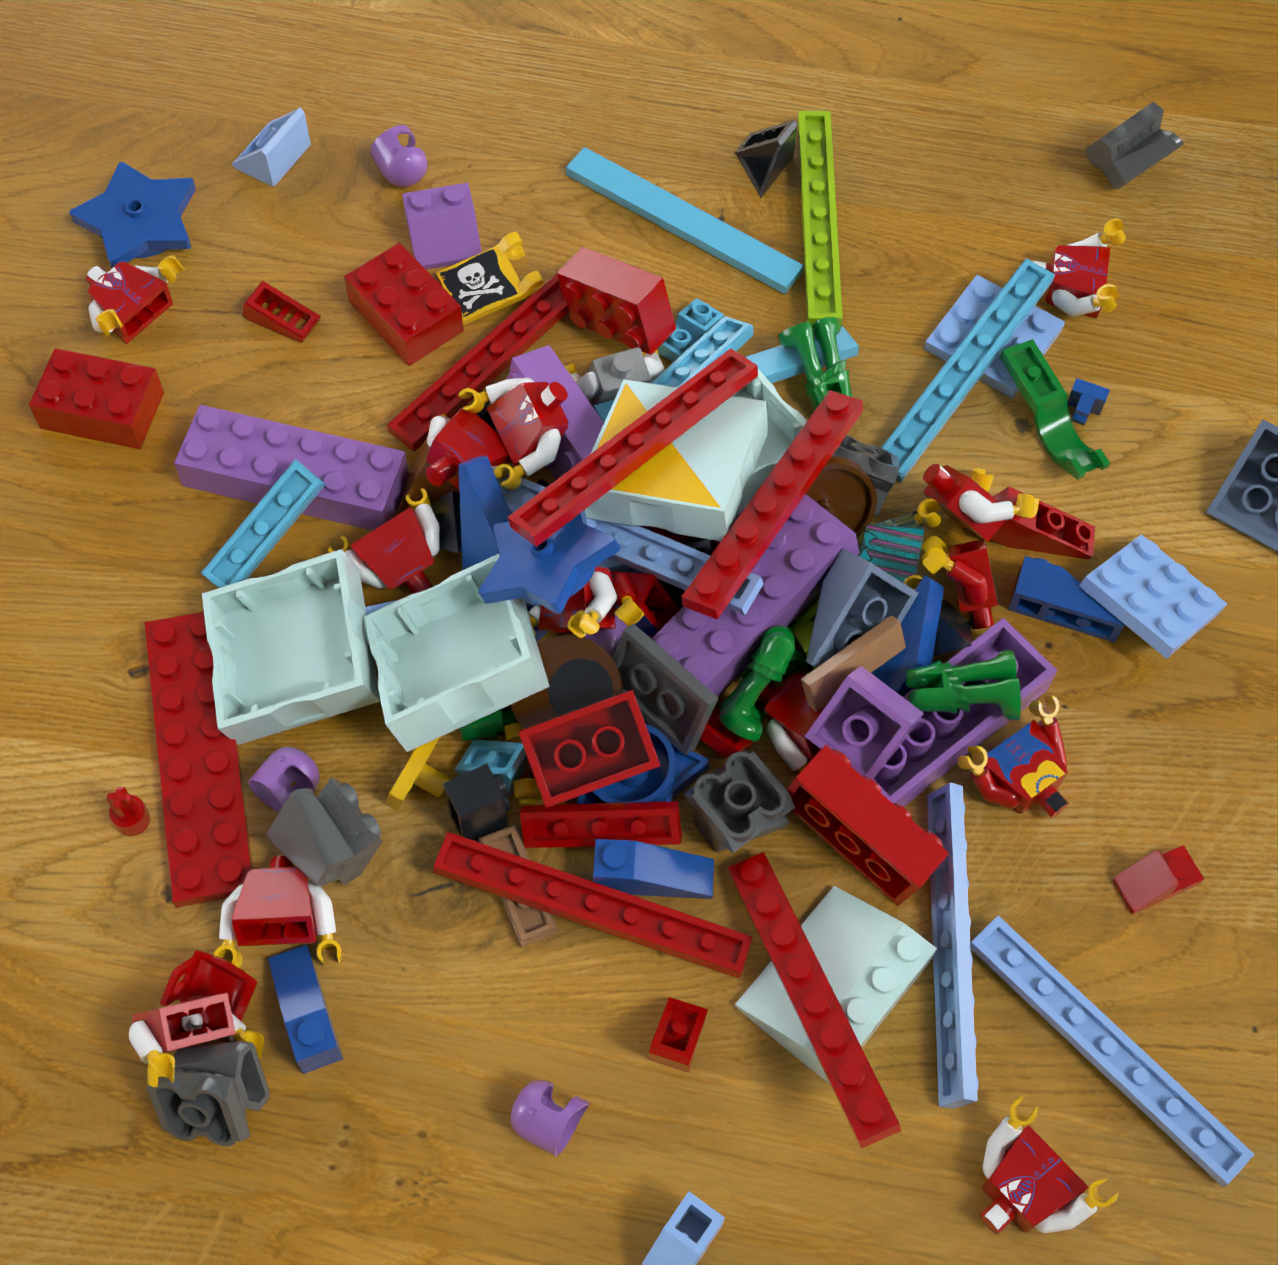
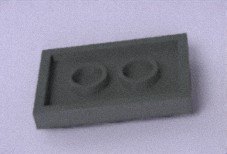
M632 624L623 630L612 658L621 674L623 693L633 690L643 718L651 726L660 730L670 743L686 756L696 748L718 701V697L641 629Z

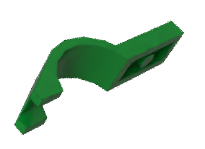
M1031 339L1002 350L1000 359L1031 408L1038 436L1053 461L1077 480L1084 478L1086 472L1097 468L1101 470L1107 469L1110 466V462L1102 449L1094 450L1089 448L1076 433L1069 417L1067 406L1068 394L1035 341Z

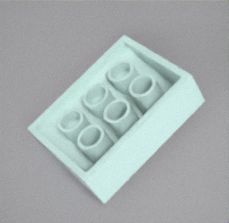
M833 886L801 925L861 1047L865 1045L927 967L937 950L935 946L902 921L836 886ZM770 962L736 1002L734 1007L830 1085L772 962Z

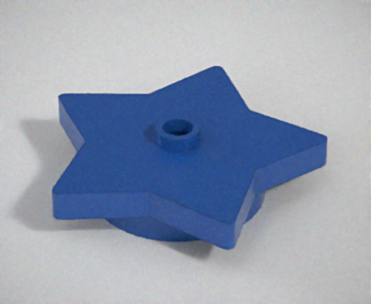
M119 162L106 191L71 209L69 213L74 223L103 238L111 268H113L119 262H129L134 258L152 257L167 249H190L191 244L181 216L196 187L193 178L150 179L126 163Z
M585 510L537 547L510 528L509 522L498 523L494 525V533L500 557L481 585L478 593L485 604L520 598L526 603L543 605L554 613L559 614L565 607L569 597L587 584L596 566L619 552L620 546L615 537L587 525Z
M644 719L660 766L580 795L577 804L674 801V797L710 768L709 760L693 751L685 756L670 743L660 730L651 726Z

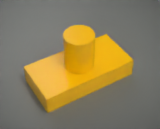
M440 737L415 748L384 804L398 811L413 784L438 798L441 796L444 790L443 783L449 781L450 777L426 764Z

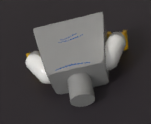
M633 348L597 358L591 362L582 377L577 374L575 363L571 362L564 366L593 408L594 405L615 399L623 379L651 383L664 371L658 350L649 355L642 352L640 348Z

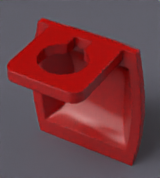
M195 950L190 959L176 967L171 973L160 1004L166 1007L177 999L184 1003L228 992L231 1012L242 1022L258 981L224 959Z

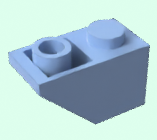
M688 1191L664 1226L642 1265H697L722 1228L725 1217Z

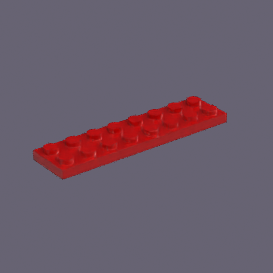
M204 612L144 622L172 902L178 908L225 899L239 885L244 884L247 872L253 869L238 744L236 739L231 740L218 730L212 684L213 655L207 641Z

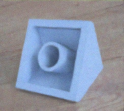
M298 108L270 121L236 158L232 165L237 170L274 187L311 145L304 111Z

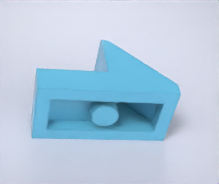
M473 740L456 766L455 771L459 775H463L484 764H488L493 776L500 774L509 792V795L506 796L508 799L514 790L513 781L521 779L526 770L528 757L522 743Z

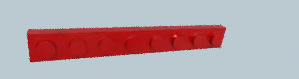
M558 275L553 276L387 424L388 432L415 452L426 440L431 420L434 417L445 414L447 418L451 419L464 405H467L474 398L472 396L468 399H462L458 396L460 391L470 388L480 393L511 365L513 357L522 355L569 312V309L562 294Z
M730 348L509 515L510 528L537 547L758 377V366Z
M829 390L681 596L683 607L718 620L862 414V400Z
M447 832L433 866V873L736 978H740L753 938L750 935Z
M759 853L728 867L737 891L860 1148L862 1149L900 1132V1123L765 853Z

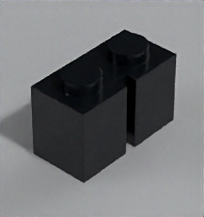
M484 764L443 783L448 811L460 836L477 841L480 837L508 826L506 812L510 811L511 808L506 796L509 795V792L501 775L496 774L493 776L488 764Z

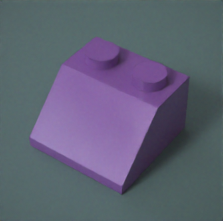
M468 183L402 194L413 255L426 270L451 266L482 252L474 205Z
M860 666L846 677L805 737L820 749L828 745L832 750H839L846 755L851 762V767L860 775L874 779L924 713Z

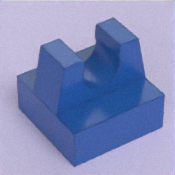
M1076 378L1067 400V405L1076 407L1071 421L1085 425L1090 413L1100 415L1110 389Z

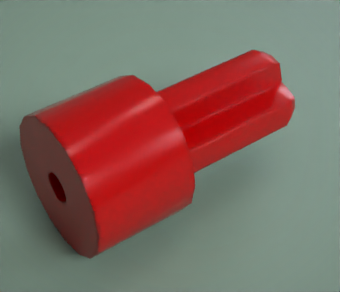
M117 787L114 793H108L109 817L116 829L122 835L129 837L143 833L150 823V814L143 801L138 796L129 794L125 787Z

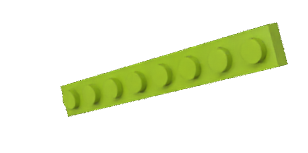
M798 111L807 322L810 321L812 325L821 318L837 317L842 325L843 314L831 111Z

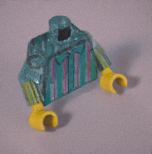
M932 498L925 499L919 504L917 511H912L876 524L866 525L862 544L858 543L859 554L857 556L874 564L915 590L923 579L921 576L916 575L926 529L921 527L924 522L929 527H937L940 524L941 518L936 513V511L941 509L940 505Z

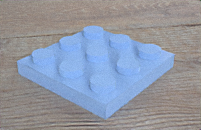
M976 275L926 340L924 350L947 362L1002 288ZM1034 306L1002 350L1033 339L1044 356L1062 331L1065 321ZM1001 350L979 380L1013 399L1019 389L1000 359Z
M1142 534L1088 574L1079 586L1166 659L1217 617L1227 605L1225 601L1217 596L1214 590L1202 584L1184 566L1176 563L1161 551L1154 542L1148 540Z

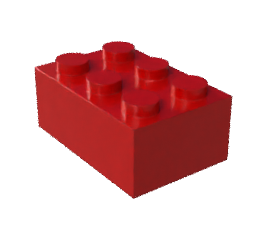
M400 242L344 276L349 302L408 366L464 331L461 306Z
M582 247L557 272L562 287V294L565 297L570 312V318L580 328L594 331L606 339H613L627 345L631 349L640 348L642 352L652 355L676 330L663 277Z
M54 348L31 398L29 407L40 429L141 449L164 395V390L155 368Z
M633 690L518 732L546 808L660 766L657 753Z

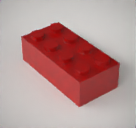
M825 745L787 788L795 806L791 811L897 906L920 889L949 855V852L943 848L942 841L934 833L920 828L912 821V816L906 808L897 803L893 804L881 793L880 786L873 779L860 775L851 767V762L846 755L839 750H832L828 745Z

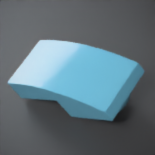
M696 298L678 313L675 323L676 330L657 349L658 353L674 362L722 319L724 314Z

